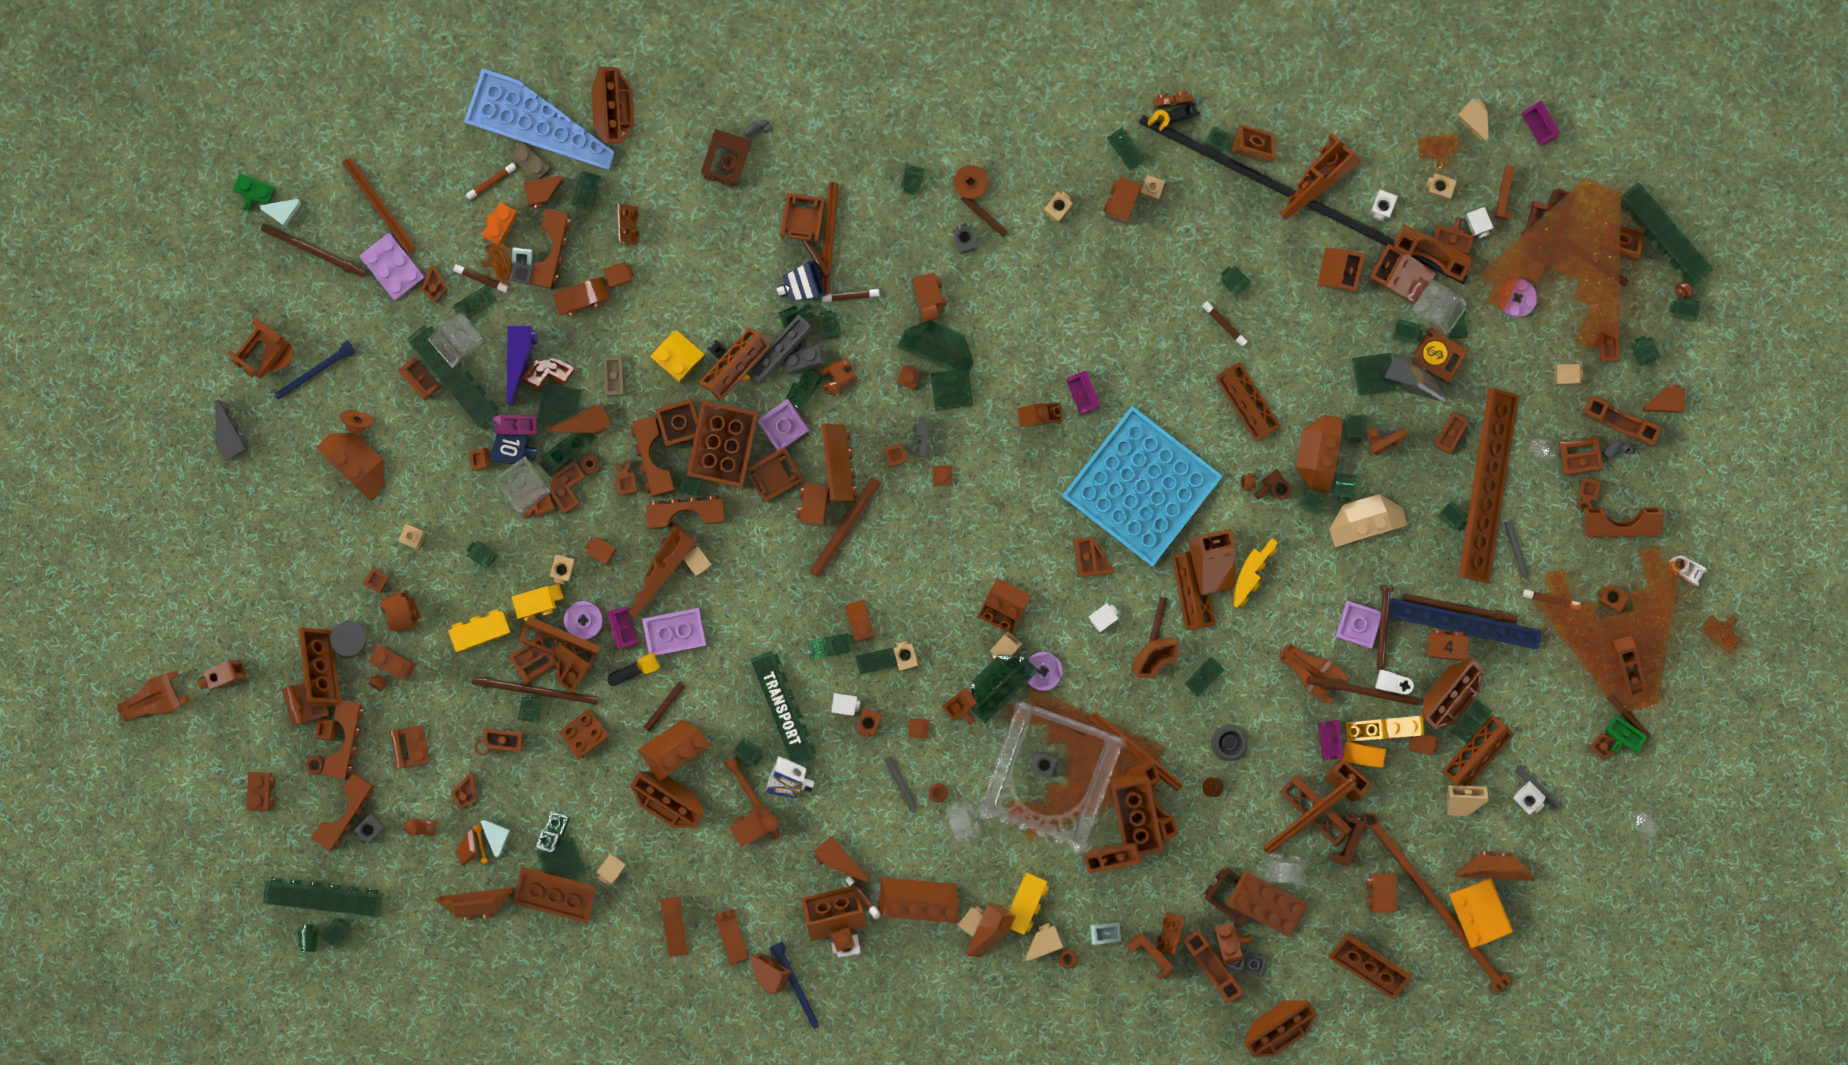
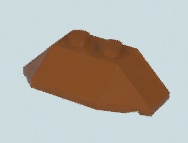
M599 67L591 89L593 127L604 143H623L634 127L632 88L620 73L621 71L618 67Z
M1323 415L1302 429L1296 469L1310 490L1330 493L1342 436L1343 418Z
M357 433L329 434L316 447L369 500H372L384 488L383 459Z
M1471 658L1449 666L1424 696L1423 719L1435 730L1439 727L1455 723L1479 693L1484 670Z
M639 771L630 785L640 806L673 828H695L704 814L695 793L668 776L659 782L653 772Z
M1480 851V855L1473 856L1455 873V877L1535 881V877L1517 857H1511V853L1500 852V856H1492V852Z
M514 887L435 897V900L457 918L462 917V921L473 920L475 915H481V918L493 917V913H497L514 892Z
M1309 1000L1283 1001L1252 1022L1244 1044L1253 1058L1258 1056H1275L1308 1033L1313 1020L1317 1017V1013Z

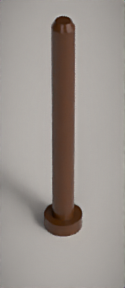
M1380 585V591H1383L1377 657V668L1379 670H1383L1385 667L1390 592L1394 590V586Z

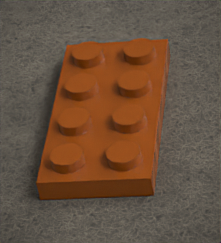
M521 867L513 904L588 923L596 886Z
M1245 870L1227 905L1291 937L1308 903Z

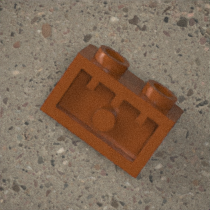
M248 772L246 810L270 811V808L274 807V796H271V788H275V777H272V773Z

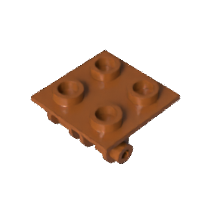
M618 203L619 241L621 245H638L639 231L637 229L639 214L637 207Z
M590 709L559 731L578 760L581 757L583 758L589 751H593V748L598 747L602 741L607 740L609 737L607 731L602 727Z
M1167 912L1162 921L1161 934L1157 938V950L1175 955L1185 921L1184 917Z

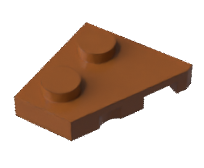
M1093 537L1073 539L1078 578L1115 573L1114 567L1110 565L1106 555L1100 550Z
M559 644L556 648V653H558V661L556 662V669L558 671L557 683L573 693L590 667V664Z

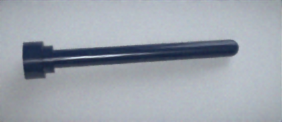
M347 340L341 344L339 351L277 391L275 398L281 399L342 357H351L356 351Z
M783 941L769 948L771 954L775 955L776 958L778 957L781 965L791 971L788 979L811 1026L817 1028L819 1023L785 956L786 947Z

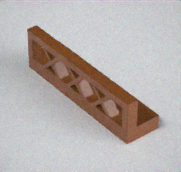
M748 328L701 379L699 384L701 387L710 390L717 400L722 401L771 347L770 343L762 333ZM712 378H715L710 384H708V382Z
M1240 362L1215 377L1255 442L1281 427ZM1237 369L1240 378L1236 376L1233 370ZM1245 386L1249 388L1251 394L1247 393ZM1255 402L1260 405L1261 410L1257 409ZM1266 419L1270 421L1273 427L1270 428L1268 426V424L1266 423Z
M1190 551L1172 555L1186 630L1216 625L1210 593L1203 595V603L1200 601V590L1196 582V574ZM1204 612L1207 614V619H1208V622H1207V623H1204V619H1203V613H1204Z
M532 617L527 619L518 640L557 658L558 653L554 649L559 646L558 642L562 643L561 645L570 646L572 652L577 656L583 652L591 655L588 662L590 664L588 671L591 669L595 656L601 647ZM527 630L534 631L538 639L533 641L525 639ZM548 637L553 639L555 647L550 649L545 647L542 640Z
M1491 715L1442 770V773L1457 786H1470L1510 741L1514 733L1507 725ZM1494 722L1499 725L1495 731L1489 732V727ZM1485 738V742L1481 746H1476V742L1479 739ZM1472 752V757L1469 760L1463 761L1465 754ZM1454 767H1459V771L1454 777L1449 774Z
M1297 775L1280 790V793L1302 815L1307 811L1301 808V799H1309L1312 802V807L1322 800ZM1294 784L1299 789V797H1290L1285 791ZM1293 799H1299V805ZM1329 808L1323 813L1326 816V824H1318L1315 820L1311 823L1335 846L1352 828ZM1329 826H1337L1342 831L1335 840L1329 835Z

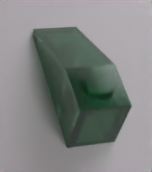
M571 433L545 453L538 464L552 477L597 439V436L594 433Z

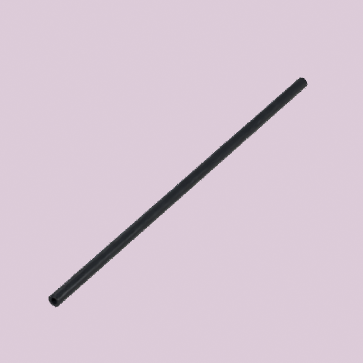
M1145 115L1142 116L1139 124L1288 198L1296 193V190L1167 126L1160 131L1159 126L1161 123L1157 121L1153 125L1148 126L1149 117ZM1314 199L1305 205L1385 246L1387 244L1394 246V239ZM1411 256L1423 265L1463 285L1468 277L1465 275L1463 280L1460 281L1444 273L1442 268L1435 262L1423 256Z

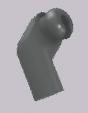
M757 120L747 126L743 132L747 137H750L760 129L764 133H768L773 127L768 120Z
M1614 441L1603 452V455L1610 459L1615 453L1630 454L1632 446L1626 441Z

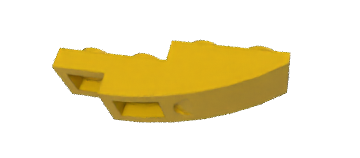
M1273 538L1270 539L1261 552L1254 548L1243 564L1235 585L1233 596L1234 608H1238V606L1243 607L1249 600L1246 597L1249 592H1255L1261 584L1258 582L1261 577L1255 572L1258 571L1260 573L1266 565L1264 560L1268 556L1272 557L1278 550L1276 547L1278 542Z
M1423 716L1346 722L1347 741L1424 735Z

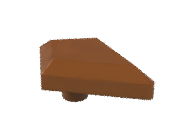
M431 264L421 291L436 303L448 288L435 266Z
M1600 733L1589 748L1601 759L1605 760L1614 754L1615 750L1611 752L1610 749L1616 741L1613 737Z
M472 772L451 792L459 810L477 801Z
M472 828L455 851L462 866H465L478 854L475 831Z

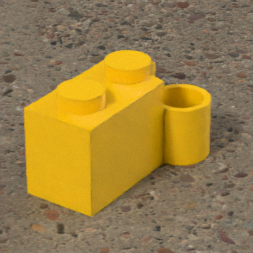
M560 584L512 596L517 619L524 618V621H527L529 617L535 619V615L542 613V616L553 614V609L556 608L555 601L564 599Z

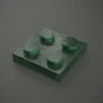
M1391 352L1352 359L1358 396L1397 390L1396 384L1384 378L1392 362Z
M968 368L930 373L935 411L973 405Z
M543 384L537 422L556 425L577 414L582 390Z
M573 837L537 851L544 872L547 874L572 879L587 873Z

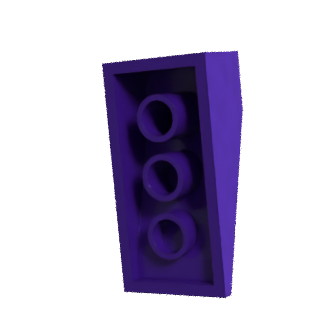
M508 326L506 403L510 406L515 404L522 384V377L526 373L534 350V344H537L538 335L531 326Z

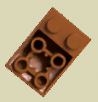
M1387 244L1368 280L1419 307L1436 272L1413 257Z
M1231 529L1187 539L1200 594L1204 595L1234 588L1235 543Z

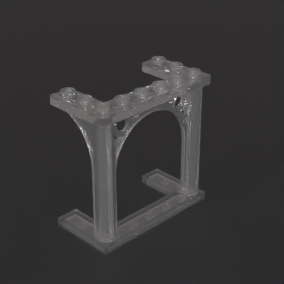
M1016 700L1013 707L1015 713L983 802L981 801L978 804L976 812L980 813L979 817L987 820L997 816L999 821L1010 824V821L1017 824V828L1028 831V828L1036 830V835L1045 838L1046 835L1054 837L1053 841L1064 844L1065 841L1069 842L1068 845L1071 846L1070 850L1078 853H1082V850L1087 851L1091 830L1121 748H1124L1126 739L1029 703ZM1032 714L1105 740L1084 798L1076 807L1063 814L1043 815L1029 809L1019 799L1014 789L1013 768ZM1005 786H1008L1010 793L1002 795V791H1005ZM1013 797L1015 804L1010 808H1004L1002 806L1003 799ZM1016 807H1021L1023 809V812L1021 814H1019V811H1015L1014 813L1011 811H1013ZM1074 812H1080V815L1077 817L1080 818L1079 822L1073 816ZM1038 815L1039 820H1034V816ZM1064 817L1072 820V830L1068 831L1063 827L1062 820ZM1051 820L1058 821L1059 829H1057L1055 824L1051 825Z

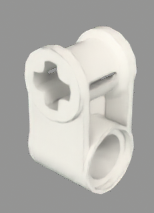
M1674 556L1668 563V567L1673 573L1697 587L1703 573L1707 572L1704 566L1691 561L1685 556ZM1677 559L1681 560L1683 564L1680 570L1675 567Z
M1380 670L1375 688L1405 695L1412 692L1414 684L1407 677ZM1405 680L1410 687L1402 691V687L1399 684L1404 683Z

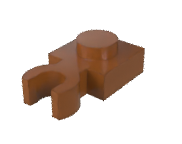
M626 460L627 465L624 469L620 468L619 462H616L615 465L616 469L620 472V475L615 476L618 495L638 492L635 474L628 472L631 467L628 460Z
M1582 476L1577 493L1578 496L1582 497L1576 505L1578 510H1580L1581 505L1584 503L1587 504V508H1592L1590 501L1591 499L1597 500L1601 481Z
M548 490L531 497L532 503H522L520 505L522 510L528 508V512L523 514V517L526 519L531 518L534 513L537 516H541L556 509L551 493Z

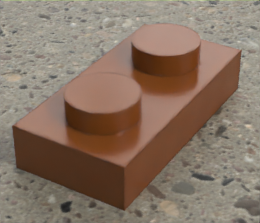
M1452 412L1433 445L1450 455L1470 421Z

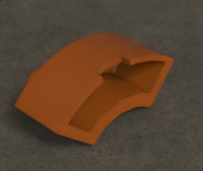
M603 277L590 279L552 294L559 316L567 314L568 317L579 314L578 311L592 306L594 309L602 307L604 302L610 299Z
M1173 637L1152 641L1137 654L1133 661L1131 672L1136 677L1155 679L1158 671L1164 665L1177 662L1180 643Z

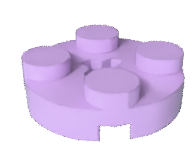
M1524 279L1510 280L1500 289L1498 304L1505 314L1518 318L1524 317L1533 310L1537 303L1536 291ZM1514 293H1517V295L1521 294V303L1513 302Z
M580 601L573 604L566 611L564 625L570 634L587 640L599 633L603 625V616L599 608L594 604ZM582 615H585V617L589 619V622H587L585 626H582V623L578 622V619H581Z
M1039 652L1032 655L1024 668V676L1027 683L1041 691L1054 688L1059 683L1063 672L1059 659L1047 652ZM1040 666H1044L1045 669L1048 668L1049 672L1046 673V677L1038 674Z

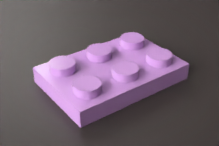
M390 233L386 234L359 256L394 301L425 278Z
M699 608L642 619L648 652L652 651L654 656L706 646Z

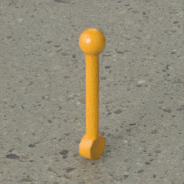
M475 825L473 829L478 837L482 856L481 863L487 864L488 858L485 856L480 833L482 827L481 825Z

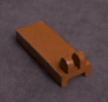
M1507 165L1504 168L1494 218L1508 220L1512 216V212L1506 210L1514 166Z
M731 909L715 914L729 963L733 964L749 959L734 910Z

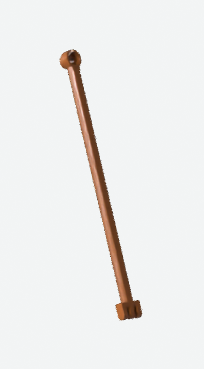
M1370 812L1366 813L1368 817L1371 816L1373 818V822L1368 824L1366 821L1367 817L1364 815L1362 818V822L1365 823L1364 826L1371 828L1493 982L1489 986L1497 995L1501 994L1497 986L1499 985L1504 991L1507 988L1503 981L1505 980L1509 986L1513 984L1505 973L1500 976L1477 946L1470 947L1463 928L1378 823L1377 815Z

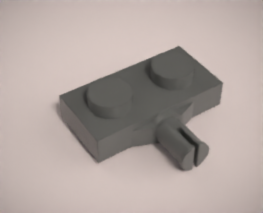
M804 338L798 344V350L790 353L784 359L786 373L791 375L824 365L821 346L816 345L806 348Z

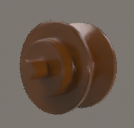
M1209 777L1204 781L1202 788L1206 796L1219 797L1223 792L1224 785L1219 778Z

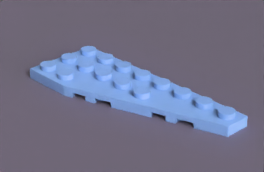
M482 68L464 120L465 124L609 171L615 155L613 150L593 137L519 80Z

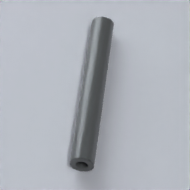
M1512 521L1505 522L1504 524L1521 576H1528L1529 573Z
M891 756L884 759L911 810L917 808L918 806Z
M1520 765L1517 767L1515 772L1527 783L1530 781L1552 806L1558 810L1563 805Z

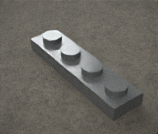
M798 314L770 344L771 347L748 372L759 383H762L814 328Z

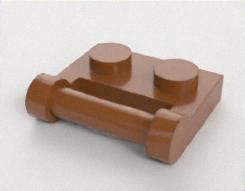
M1597 435L1581 440L1558 441L1564 475L1603 469ZM1586 446H1592L1593 451L1569 455L1567 453V449Z
M543 639L544 646L549 648ZM525 645L508 655L526 685L549 669L556 668L557 660L553 655L529 645ZM547 656L548 662L528 674L525 673V668Z
M423 725L389 731L394 747L396 769L430 763ZM405 734L409 761H404L399 735Z

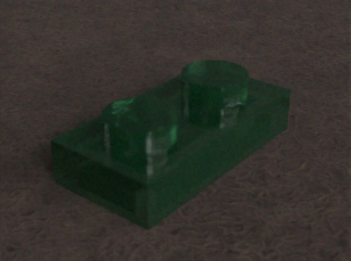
M893 647L855 656L860 675L897 666Z
M1211 656L1184 684L1199 697L1225 669Z

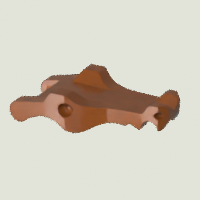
M1293 644L1286 645L1280 653V660L1297 673L1305 690L1329 705L1334 700L1326 695L1328 690L1322 689L1321 686L1307 684V677L1311 676L1321 679L1326 677L1331 678L1332 681H1336L1339 678L1345 683L1350 680L1330 660L1312 657Z
M177 670L149 679L138 694L119 703L117 708L122 720L130 721L145 714H168L189 702L188 695L178 698L171 682L172 679L179 676Z

